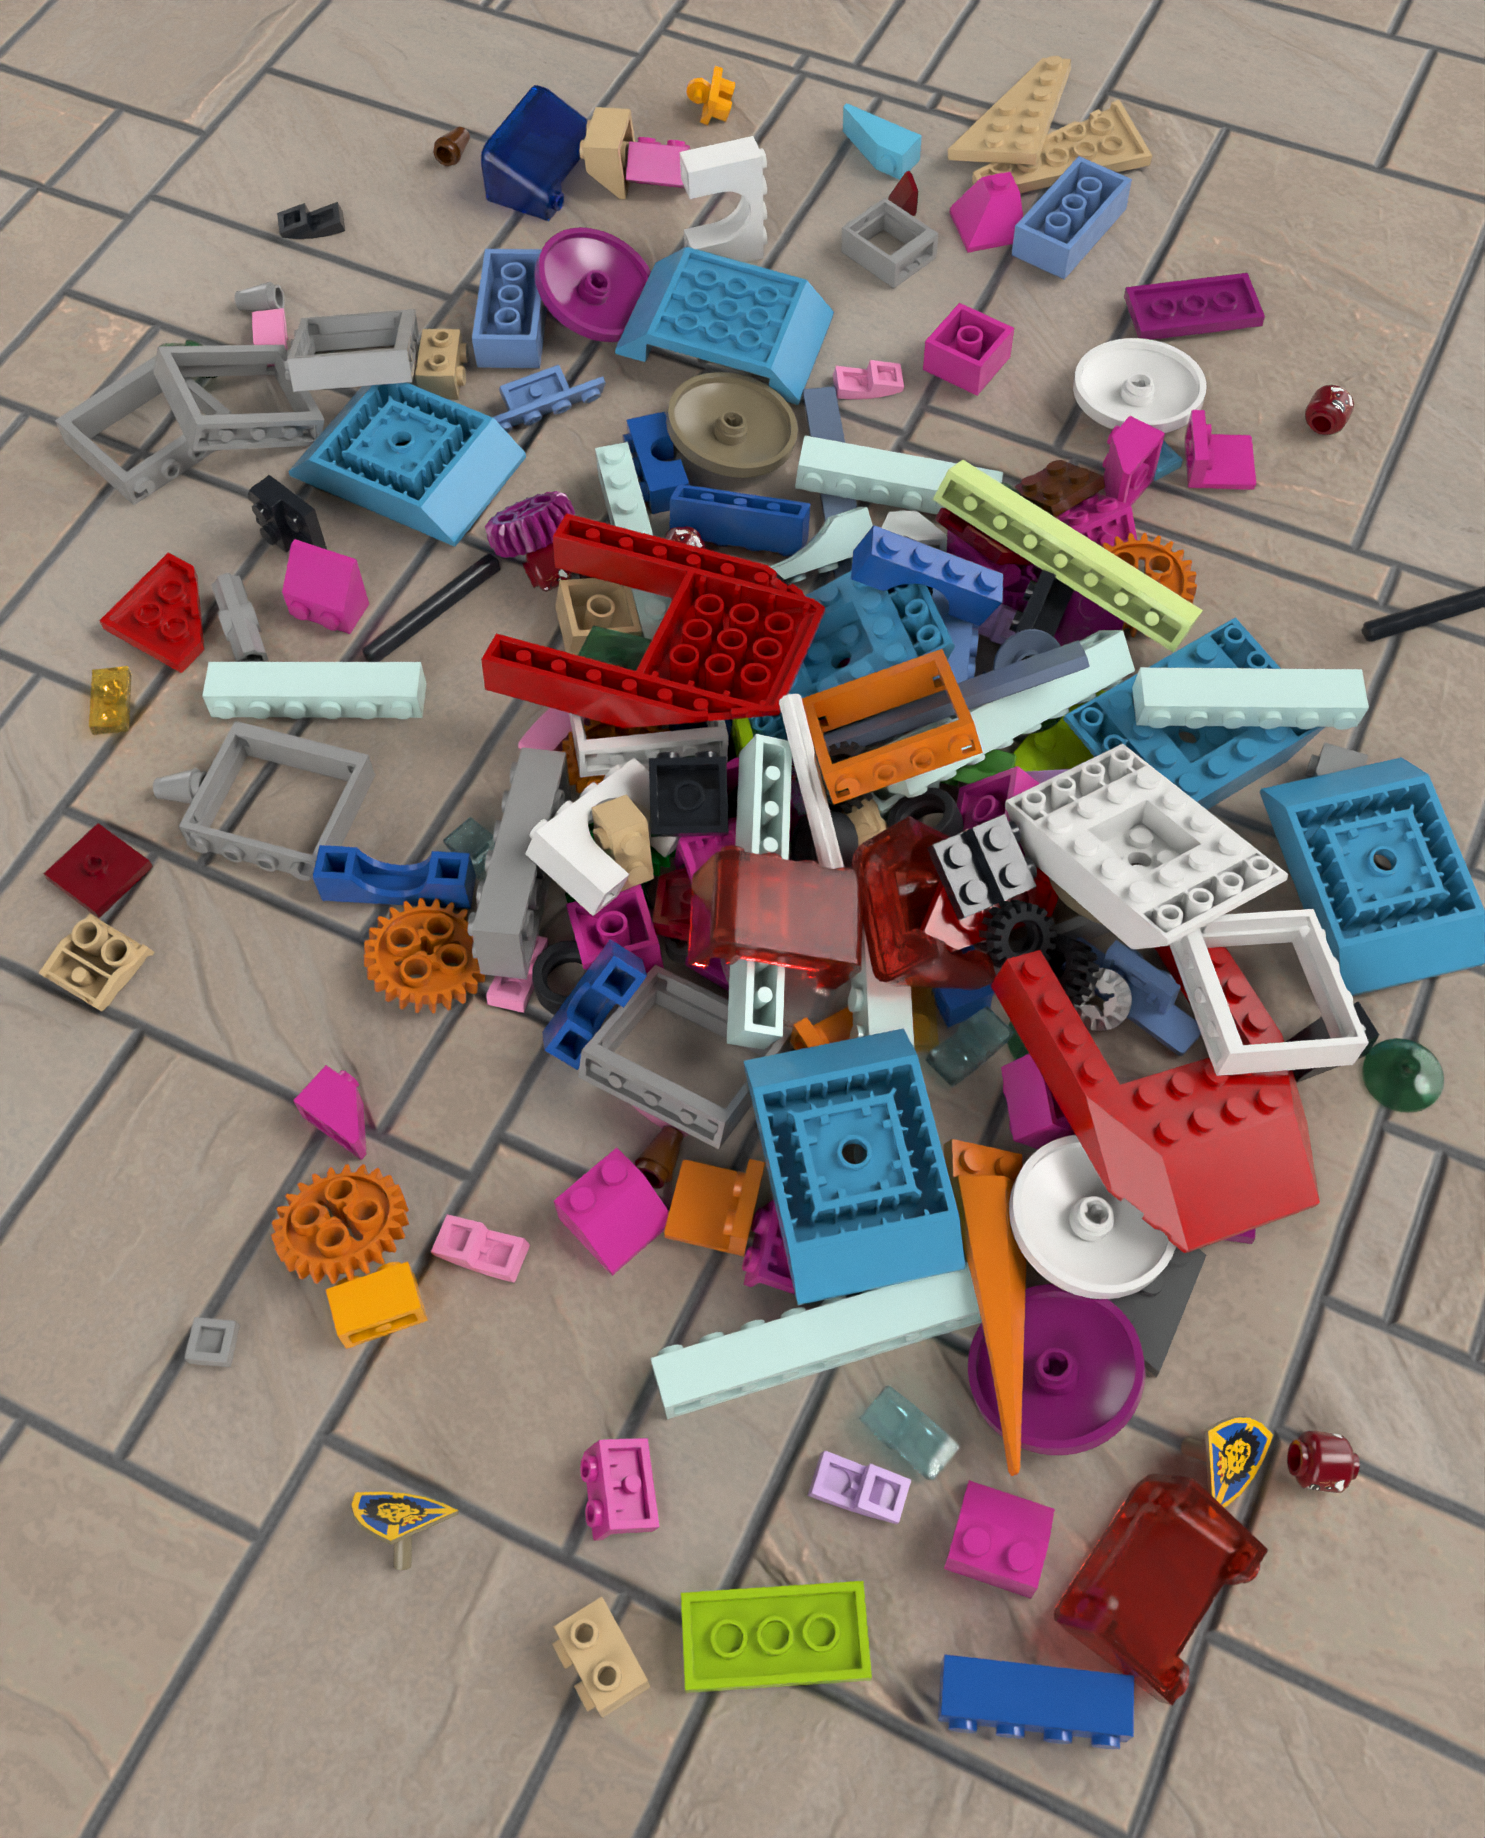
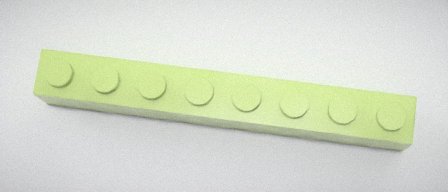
M961 460L948 469L933 498L941 506L1042 570L1055 574V578L1173 653L1183 642L1203 611L965 460Z

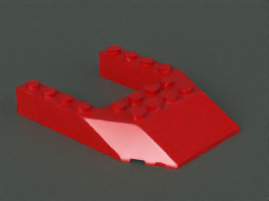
M566 513L553 535L555 568L673 599L637 670L626 669L497 633L481 658L485 690L621 728L777 716L781 712L779 700L783 696L788 695L825 614V607L815 599L805 596L803 591L793 583L788 586L777 578V572L768 565Z
M1170 945L1154 947L1175 982L1181 986L1180 990L1190 1004ZM1207 948L1242 1044L1255 1045L1284 1042L1282 1033L1227 948ZM1041 950L1006 959L991 987L1107 1191L1120 1202L1125 1198L1144 1214L1141 1219L1152 1228L1162 1231L1168 1240L1183 1253L1191 1252L1308 1210L1320 1203L1308 1124L1293 1070L1216 1076L1210 1057L1120 1085Z

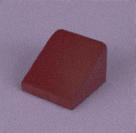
M910 171L904 173L889 195L888 200L910 215L916 216L919 191L913 174Z

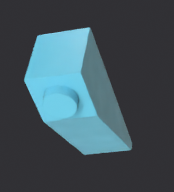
M846 103L843 106L844 134L876 170L900 180L906 171H910L920 161L922 135Z

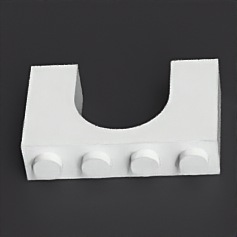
M753 136L680 152L681 180L689 199L720 192H735L742 195L737 208L726 218L715 223L684 229L685 247L744 263L764 258L763 245L767 244V233L763 220H767V209L763 201V195L767 194V184L763 175V169L767 168V159L764 149L758 148Z
M635 758L622 767L618 764L615 765L605 775L601 783L597 785L593 782L588 785L577 801L574 803L570 800L565 802L558 809L553 819L550 821L546 819L541 820L529 834L532 840L525 854L592 916L619 895L629 874L593 840L588 825L593 823L591 807L627 794L647 819L650 845L662 856L667 857L677 848L678 838H681L651 837L649 771Z

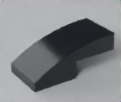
M338 202L311 212L306 204L303 203L277 213L279 233L282 238L313 239L345 231L343 210Z

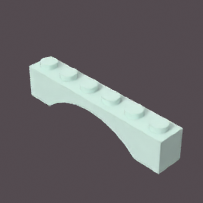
M857 507L828 517L819 532L806 546L789 558L769 567L774 569L788 584L805 579V572L817 568L819 573L828 572L839 567L838 561L850 558L852 562L853 550L873 526L868 508Z

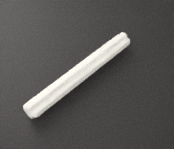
M788 694L779 700V705L822 877L825 881H835L845 876V869L802 698L799 694Z

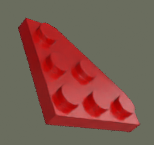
M169 552L99 620L103 629L180 673H183L205 650L198 575L193 565Z
M1036 867L1037 877L1034 881L1037 887L1005 901L1019 900L1038 905V907L1048 912L1047 917H1051L1059 896L1054 891L1049 876ZM940 880L918 935L949 952L968 947L986 940L979 937V930H987V925L982 924L983 918L992 919L993 916L989 910L992 907L1000 908L999 903L958 920ZM1019 922L1014 925L1011 931L1023 927L1025 924Z

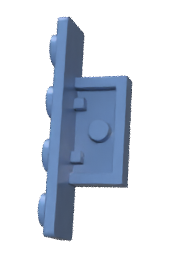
M556 365L500 386L499 392L508 412L493 418L509 433L513 426L524 423L526 426L532 425L540 421L545 414L551 412L561 414L569 410L572 404L583 401L586 404L601 397L606 382L602 376L569 388L560 365Z
M1077 938L1076 940L1089 945L1093 949L1091 952L1096 953L1098 959L1093 963L1098 964L1099 968L1115 971L1127 982L1132 995L1131 1009L1127 1018L1175 1054L1183 1056L1201 1036L1197 1021L1174 1005L1181 988L1174 978L1166 971L1158 970L1144 960L1136 949L1132 950L1118 940L1104 954L1084 938ZM1066 962L1060 968L1065 971ZM1095 986V994L1105 1002L1109 1001V998L1115 997L1114 994H1101Z

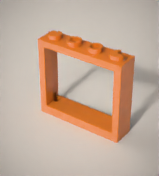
M943 649L802 698L812 742L834 805L983 753L974 721ZM940 675V678L933 680V677ZM946 690L958 718L957 721L832 764L823 736L824 732ZM823 716L826 717V718H824V719H822V720H818V718H820V717H823ZM969 745L972 746V747H969V748H966V749H963V750L961 749V748L967 747V746H969ZM847 788L849 789V790H846V791H843V792L838 793V791H841V790H844V789H847Z

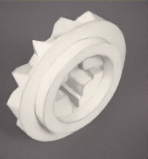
M1099 968V972H1093L1092 975L1098 978L1096 985L1090 983L1088 987L1093 992L1089 997L1082 995L1084 1003L1080 1006L1074 1004V1008L1087 1028L1105 1031L1117 1027L1126 1019L1131 1009L1132 995L1127 982L1121 975L1110 969ZM1095 986L1101 994H1114L1115 996L1103 1003V1013L1097 1005L1085 1004L1086 1001H1089V998L1095 996Z

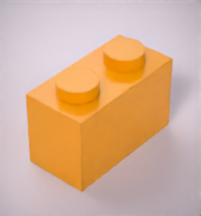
M408 1261L404 1263H386L380 1266L377 1272L363 1277L354 1276L352 1281L345 1277L339 1280L336 1286L325 1289L337 1336L346 1349L428 1321L416 1277Z

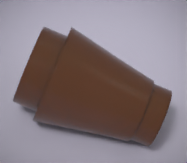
M459 126L438 138L434 143L433 150L436 160L444 166L456 165L460 161L470 140L469 132Z
M670 1126L662 1127L661 1131L635 1160V1166L655 1189L662 1188L665 1183L672 1180L681 1143L684 1139L680 1131Z

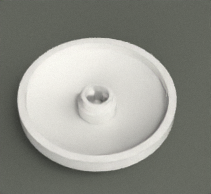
M1140 338L1113 340L1091 349L1079 361L1073 382V391L1077 403L1090 418L1101 425L1113 429L1116 425L1121 426L1129 416H1132L1164 433L1177 430L1188 424L1191 410H1201L1207 388L1203 371L1189 355L1171 345Z
M1076 1135L1051 1141L1034 1152L1020 1170L1013 1184L1009 1201V1216L1012 1232L1021 1252L1034 1269L1045 1279L1072 1294L1093 1299H1114L1136 1293L1158 1277L1171 1260L1176 1246L1168 1240L1162 1231L1152 1228L1141 1219L1144 1215L1125 1198L1120 1202L1107 1191Z

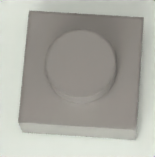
M194 1317L184 1359L189 1364L231 1367L240 1325L237 1321Z

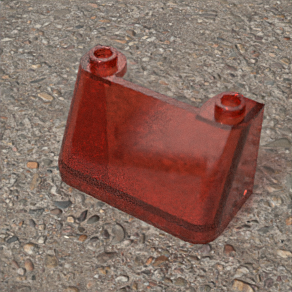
M910 816L863 842L857 847L852 858V871L873 974L880 982L897 987L981 989L991 984L996 977L994 965L989 955L979 950L968 951L965 954L962 953V949L949 952L946 942L938 938L929 940L926 933L920 930L940 882L939 875L927 848L950 837Z
M1150 1474L1139 1481L1132 1489L1056 1605L1054 1620L1069 1634L1124 1675H1133L1134 1683L1156 1700L1173 1706L1176 1699L1185 1693L1189 1685L1190 1669L1188 1664L1179 1657L1223 1585L1246 1584L1252 1581L1258 1575L1261 1567L1260 1563L1268 1549L1193 1477Z

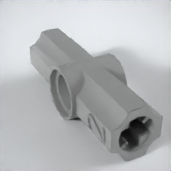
M230 573L217 576L216 581L211 586L220 610L217 613L227 641L231 643L236 662H266L269 659L259 633L261 628L253 605L247 599L248 596L240 576H234Z

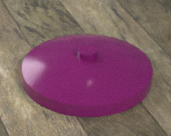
M579 227L560 231L545 243L536 261L535 283L547 309L565 327L588 339L601 342H619L651 271L643 258L621 239L601 230Z
M1054 1284L1027 1288L1025 1290L1021 1448L1044 1455H1070L1098 1447L1125 1427L1135 1413L1142 1398L1145 1385V1361L1138 1334L1127 1316L1108 1299L1082 1297L1067 1292ZM981 1322L969 1349L968 1378L974 1400L983 1418L990 1427L1003 1437L992 1369Z

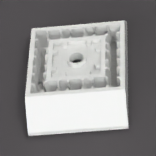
M1124 744L1032 787L1005 802V808L1011 821L1017 824L1021 832L1020 843L1026 857H1029L1039 869L1132 950L1167 946L1286 881L1288 877L1284 870ZM1132 863H1139V864H1142V865H1133V866H1132L1131 864H1132Z

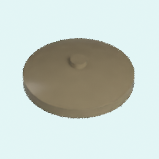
M712 372L686 380L672 394L666 415L669 436L677 449L686 458L708 471L729 477H756L778 469L790 457L798 433L796 417L789 404L779 393L754 378L736 373Z

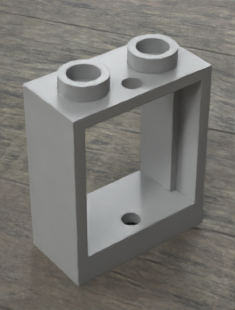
M886 198L874 206H870L864 213L842 227L841 252L892 288L900 285L936 259L938 233ZM882 230H885L906 245L889 256L868 240Z

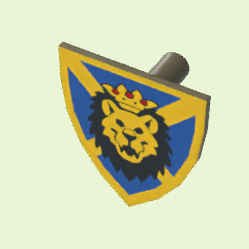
M1232 1416L1205 1429V1443L1190 1437H1186L1182 1441L1181 1452L1183 1454L1207 1462L1210 1514L1214 1515L1233 1502L1255 1477L1273 1437V1434L1262 1423L1246 1416Z
M355 1492L351 1504L353 1518L362 1530L389 1545L394 1544L393 1567L397 1570L411 1568L412 1535L459 1514V1510L444 1503L406 1493Z

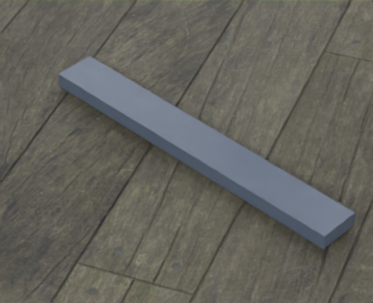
M835 386L803 389V402L809 436L845 443ZM819 493L824 522L830 516L857 508L856 499ZM850 558L837 562L839 567L833 570L834 580L852 571Z
M1078 640L957 684L970 710L1090 667L1087 655ZM946 690L824 732L823 736L829 752L830 745L835 743L837 748H840L842 741H847L849 745L853 741L858 743L859 746L866 747L956 714Z

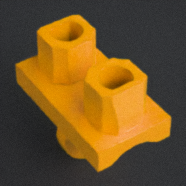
M716 65L713 69L711 83L703 78H694L687 85L686 93L688 98L696 104L703 103L700 123L705 125L709 124L711 117L726 122L732 106L730 100L735 89V82L722 78L723 68Z

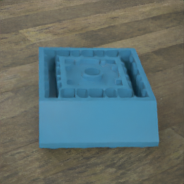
M406 382L362 386L288 472L293 478L456 547L525 460L526 453L493 417ZM409 441L405 446H396L397 443Z
M852 571L805 595L825 607V614L789 694H799L801 698L939 649H943L948 660L955 645L928 587L921 584H902L882 591L851 580ZM851 658L848 665L843 668H837V665L842 660ZM781 712L777 716L748 718L753 737L759 734L788 741ZM825 716L820 717V718H818V720H822V719H824V718H826V717H825Z
M1236 617L1148 667L1281 669ZM1137 674L1064 716V721L1094 757L1124 744L1206 810L1286 763L1325 728L1300 729L1298 727H1277L1274 729H1264L1260 726H1242L1228 729L1224 726H1204L1193 729L1187 726L1152 728L1150 726L1136 725L1132 686ZM1189 732L1195 736L1197 742L1186 743L1180 738L1179 733Z
M1400 757L1260 790L1261 798L1303 909H1314L1321 928L1325 929L1326 941L1331 953L1339 963V972L1346 989L1350 991L1352 996L1485 964V909L1429 774ZM1382 855L1386 857L1391 863V870L1379 869L1374 863L1373 856Z
M904 1028L743 1061L797 1305L965 1270L959 1213L918 1055ZM849 1144H858L864 1148L866 1159L859 1164L848 1163L843 1158V1148Z

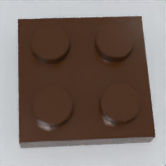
M1056 460L1050 462L1046 468L1038 473L1023 478L1021 483L1012 487L1011 490L1056 518L1104 489L1105 482L1104 476L1064 460Z

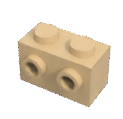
M422 329L415 373L419 388L446 399H459L460 386H465L466 372L463 363H468L469 361L468 343H463L460 329Z
M626 794L591 807L594 823L593 836L596 844L629 874L621 891L654 879L647 819Z
M603 1597L598 1598L553 1626L560 1639L552 1643L564 1668L566 1669L574 1665L582 1681L574 1687L587 1712L596 1707L603 1718L651 1688Z

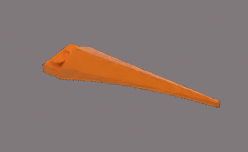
M951 1139L943 1144L944 1159L959 1213L962 1243L985 1334L996 1391L1009 1474L1014 1476L1020 1471L1026 1258L1021 1252L1012 1232L1009 1201L1013 1184L1023 1167L1022 1154Z

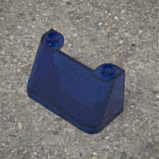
M539 85L531 87L483 147L481 167L487 201L549 222L555 213L563 207L564 194L562 193L561 183L581 159L579 151L580 142L585 140L588 119L548 88Z

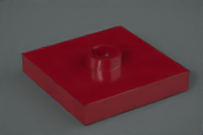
M97 823L43 874L49 882L100 918L153 866L149 859Z

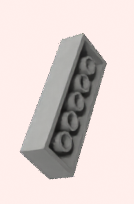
M522 747L518 762H512L510 783L512 785L510 791L505 790L503 793L502 812L504 814L502 820H496L493 838L495 846L494 850H488L486 855L485 871L487 876L485 881H480L478 884L476 899L479 905L477 912H471L469 916L468 935L473 936L472 955L473 958H478L481 974L527 979L552 879L525 854L532 840L529 834L541 820L546 819L550 821L565 802L571 801L566 752Z

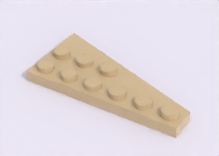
M1059 56L1042 58L948 148V160L1036 165L1071 71V59H1062Z
M1118 99L1111 103L1109 109L1103 112L1098 109L1090 113L1089 119L1081 123L1074 121L1048 134L1036 165L990 163L973 172L972 183L974 185L981 177L1011 172L1021 194L1051 187L1078 156L1114 172H1121L1149 166L1152 154L1121 101Z

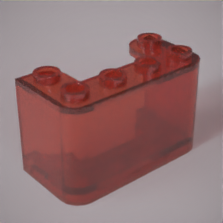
M730 845L722 847L721 851L713 854L692 875L688 965L707 968L710 959L715 957L725 958V964L733 965L739 959L807 970V978H817V987L836 990L862 970L863 877L856 874V871L852 868L840 867L832 869L819 866V863L812 860L796 862L782 859V856L776 853H763L760 855L745 852V849L740 846Z

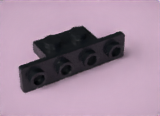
M1042 570L1037 582L1030 580L1022 599L1027 601L1028 604L1024 612L1017 610L1009 630L1017 633L1023 630L1037 629L1045 631L1054 637L1074 589L1055 578V574Z

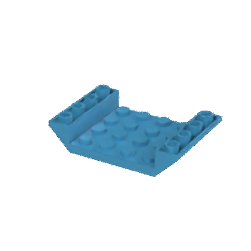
M685 247L655 263L616 346L615 354L646 362L653 346L770 378L769 387L779 393L786 402L799 405L803 389L807 385L833 319L834 311L806 279Z

